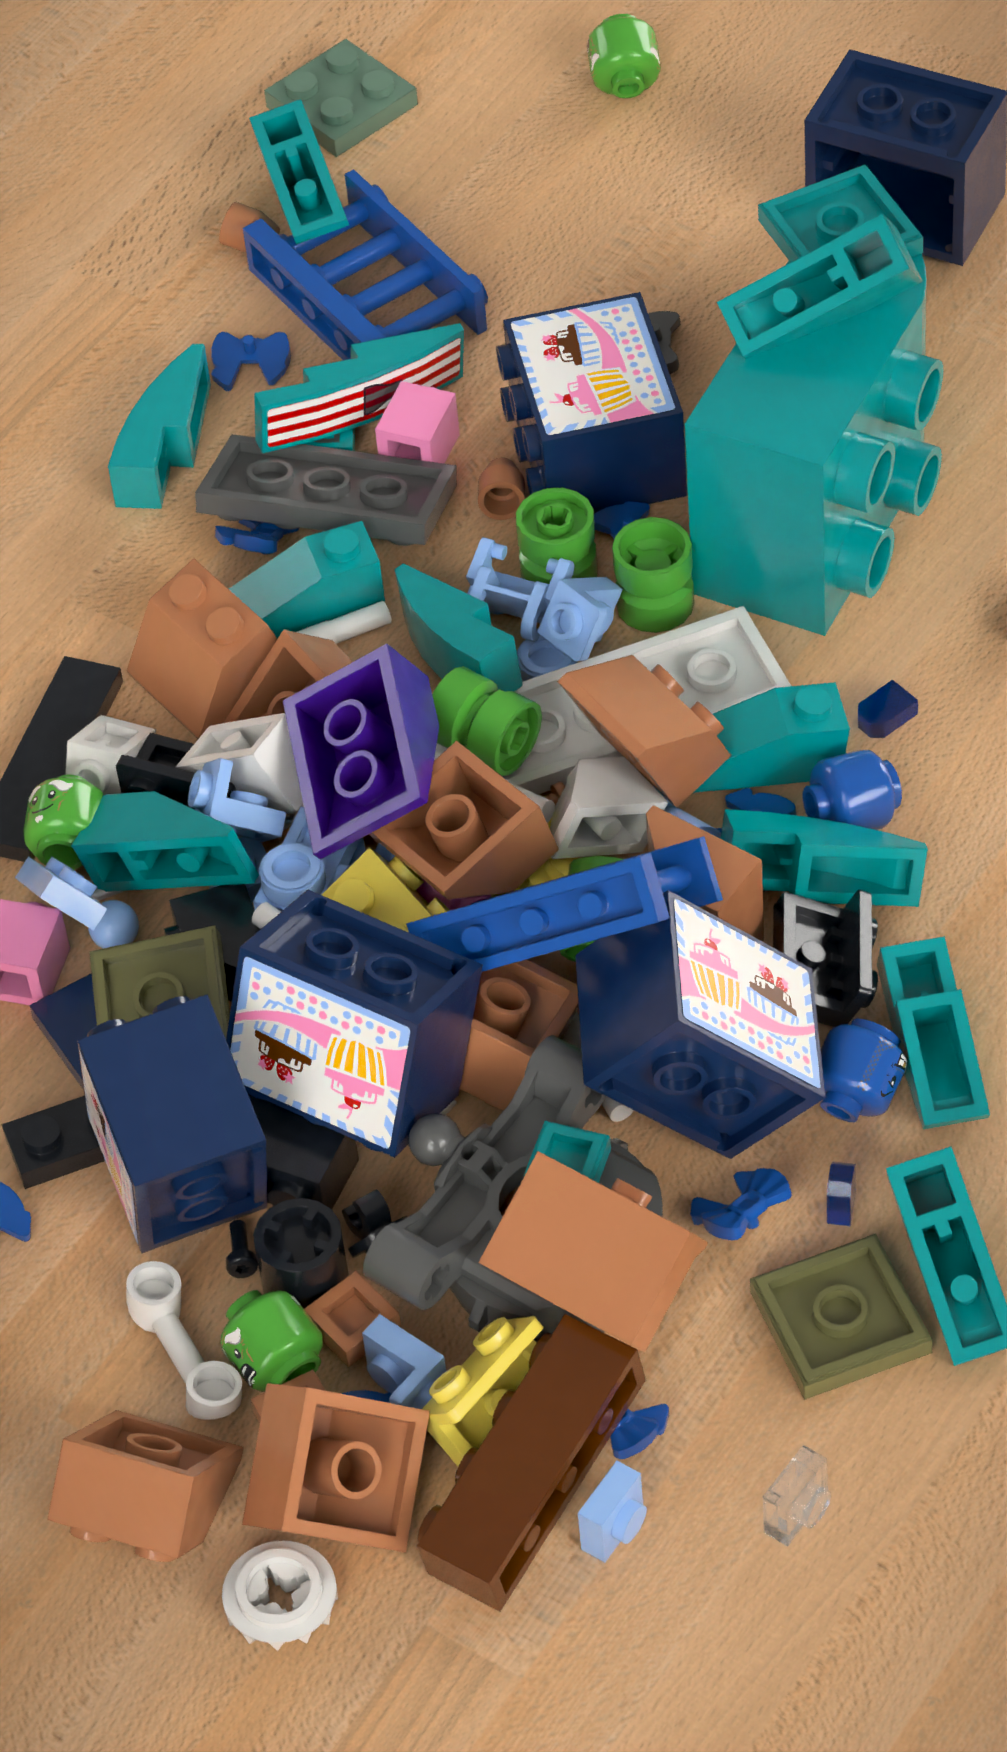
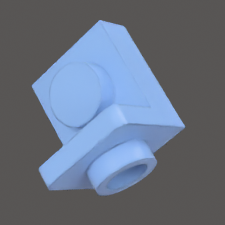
M607 577L559 579L537 633L574 661H586L595 642H600L603 634L610 627L614 618L615 606L623 589Z
M218 758L205 763L202 771H196L188 794L189 807L195 808L196 811L232 826L239 837L260 842L282 837L286 812L267 808V797L250 792L231 791L230 798H226L233 761Z
M379 1314L362 1332L368 1373L381 1388L392 1393L389 1399L390 1403L422 1409L432 1398L429 1394L430 1387L446 1372L444 1355Z

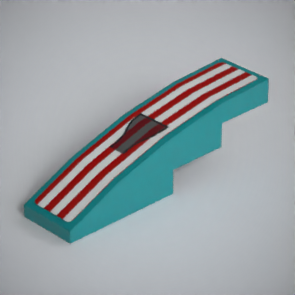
M458 323L351 344V359L303 368V383L254 393L255 441L262 454L320 440L380 419L401 381L441 390L462 378L464 328Z

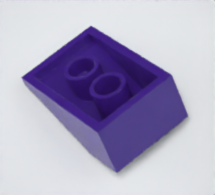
M387 643L283 700L313 855L321 860L428 803L439 733V722L429 677Z

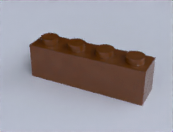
M566 1314L552 1334L547 1332L538 1340L530 1356L529 1371L517 1390L510 1389L502 1396L493 1414L492 1429L479 1448L472 1447L462 1458L455 1476L456 1485L443 1505L432 1507L421 1523L417 1537L418 1544L416 1546L429 1575L501 1612L646 1381L636 1348Z

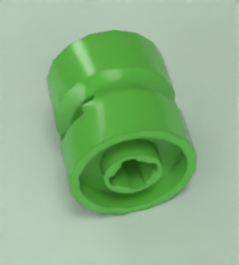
M546 488L534 492L524 499L516 511L521 578L550 584L553 574L546 572V566L550 558L557 560L563 558L573 561L574 573L572 578L597 577L594 510L589 500L577 491L566 488Z
M643 518L625 525L615 536L612 546L616 584L623 589L616 604L618 614L628 626L639 631L657 633L672 630L686 621L692 614L694 606V584L691 577L693 568L692 544L689 534L680 524L666 518Z
M464 666L456 667L445 675L432 694L439 722L437 744L448 749L455 741H458L499 775L507 776L512 774L527 759L536 743L542 722L540 705L512 690L505 692L498 689L497 684L492 680Z

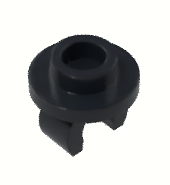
M377 1189L352 1202V1205L342 1210V1215L354 1235L361 1239L348 1248L352 1258L367 1253L371 1243L385 1226L391 1223H398L407 1218V1216H404L392 1222L389 1207Z

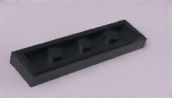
M64 656L0 780V857L25 862L28 856L33 860L36 856L31 853L24 840V825L29 797L35 786L45 780L66 775L67 741L100 715H107L123 683L120 667Z

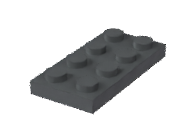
M232 434L195 492L196 513L217 515L219 518L227 521L245 519L272 523L283 529L307 528L321 531L363 521L370 538L388 540L395 545L401 546L425 545L457 486V465L306 444L262 454L255 441V437Z

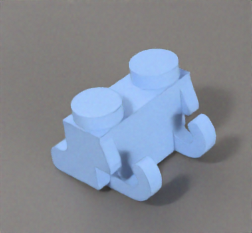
M482 537L466 575L470 584L467 594L488 603L489 613L499 615L505 613L522 618L521 637L533 642L537 641L540 636L537 633V622L541 624L559 579L572 578L574 573L573 561L563 558L559 560L550 558L546 566V572L553 574L550 584L539 581L533 582L494 571L492 567L493 558L504 560L508 548L505 545L496 543L492 539Z

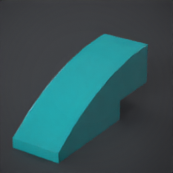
M192 344L174 359L148 386L129 413L116 439L108 464L116 507L162 509L170 468L194 467L211 388L204 344Z
M404 563L395 569L403 615L410 637L424 661L439 678L443 679L454 668L464 666L492 680L497 684L498 689L505 692L511 690L515 692L523 686L514 636L492 626L488 603Z
M724 810L721 839L762 859L763 890L789 891V893L826 904H847L859 889L872 894V905L919 907L928 851L926 844L923 842L870 828L806 816L761 811Z
M945 936L880 947L877 961L880 982L893 1033L899 1037L901 1041L899 1048L907 1059L905 1076L923 1130L989 1118L990 1111L962 990H957Z

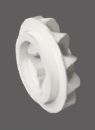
M293 1541L268 1542L244 1553L229 1569L222 1589V1601L229 1625H234L244 1635L249 1644L255 1640L267 1642L277 1651L284 1642L299 1639L307 1644L311 1633L321 1624L329 1625L331 1610L335 1600H338L335 1575L328 1561L315 1549ZM271 1578L275 1586L280 1585L284 1592L295 1590L291 1594L293 1601L292 1611L287 1612L286 1609H281L276 1602L268 1603L270 1598L267 1579Z

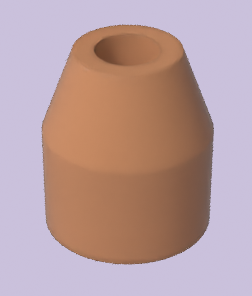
M233 202L223 219L219 241L223 245L246 253L243 234L244 227L261 218L278 235H280V227L262 211L239 202Z
M499 457L493 459L487 465L478 479V506L486 516L492 519H511L516 516L517 509L525 499V479L512 460Z

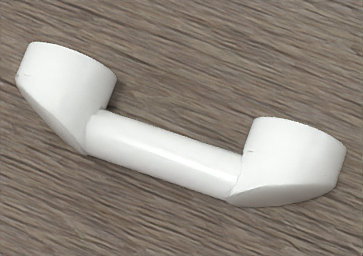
M158 1261L145 1262L136 1266L129 1273L126 1281V1301L129 1314L142 1329L156 1333L186 1384V1410L188 1414L198 1419L213 1420L233 1413L241 1404V1376L230 1364L221 1361L205 1362L179 1320L181 1310V1278L179 1273L172 1266Z

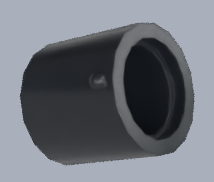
M305 1198L290 1199L270 1207L258 1220L253 1236L264 1294L272 1291H285L294 1296L304 1309L349 1276L341 1224L331 1208L316 1200Z

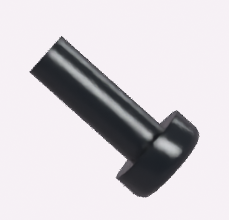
M233 1220L229 1224L232 1252L226 1257V1269L235 1278H247L252 1276L258 1269L257 1257L248 1247L246 1223L243 1220Z

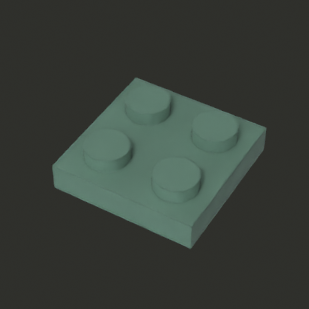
M347 39L339 42L264 90L266 107L270 110L301 99L318 144L335 157L346 152L418 105L417 88Z

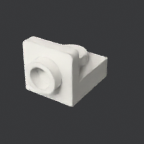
M100 715L67 741L66 775H77L98 787L104 795L121 794L116 771V764L121 755L137 757L150 733L156 734V729Z

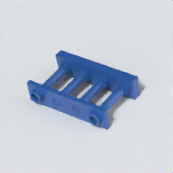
M354 169L345 173L348 205L344 206L343 209L349 226L299 244L295 243L293 235L288 237L285 234L278 235L262 218L243 228L249 270L342 360L351 359V344L427 330L454 315H457L477 335L487 331L485 305L488 303V296L479 278L474 274L468 275L388 201V198L379 186L375 184L371 186ZM357 225L363 227L373 237L320 267L314 263L310 265L301 256ZM390 254L405 267L352 297L348 294L341 295L332 286ZM422 284L438 297L384 328L380 325L374 326L365 317V315Z
M702 836L478 901L468 906L406 924L409 933L483 964V972L667 920L670 916L663 893L667 890L698 907L721 901L723 898L705 837Z

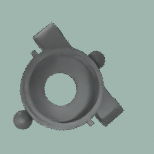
M554 1035L546 1037L533 1052L527 1064L524 1078L510 1104L491 1126L485 1123L464 1137L461 1135L457 1124L449 1116L439 1113L423 1115L413 1123L408 1136V1145L413 1156L422 1164L432 1167L442 1165L434 1182L435 1192L418 1212L398 1223H391L385 1226L378 1233L364 1259L363 1274L365 1278L422 1310L433 1307L450 1288L462 1307L470 1315L468 1319L469 1327L478 1332L501 1317L515 1319L535 1316L543 1326L542 1331L534 1338L537 1343L545 1333L549 1332L552 1334L565 1314L603 1333L605 1332L478 1263L502 1219L501 1207L508 1194L518 1187L524 1178L526 1167L544 1121L582 1129L606 1098L605 1095L584 1085L582 1050ZM618 1138L610 1139L611 1151L599 1184L611 1189L616 1178L623 1180L651 1195L652 1199L646 1209L663 1217L661 1189L656 1175L650 1169L644 1167L628 1151V1143Z

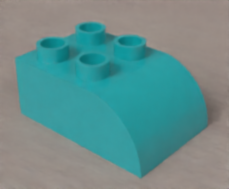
M922 253L911 258L923 282L866 312L749 358L742 356L737 343L734 345L685 423L689 531L693 562L691 574L694 584V595L735 608L744 606L748 612L825 636L850 593L872 598L878 592L887 574L894 549V530L889 526L898 511L920 516L925 511L935 491L942 462L941 448L924 442V428L935 410L942 387L943 363L939 359L925 356L927 278Z

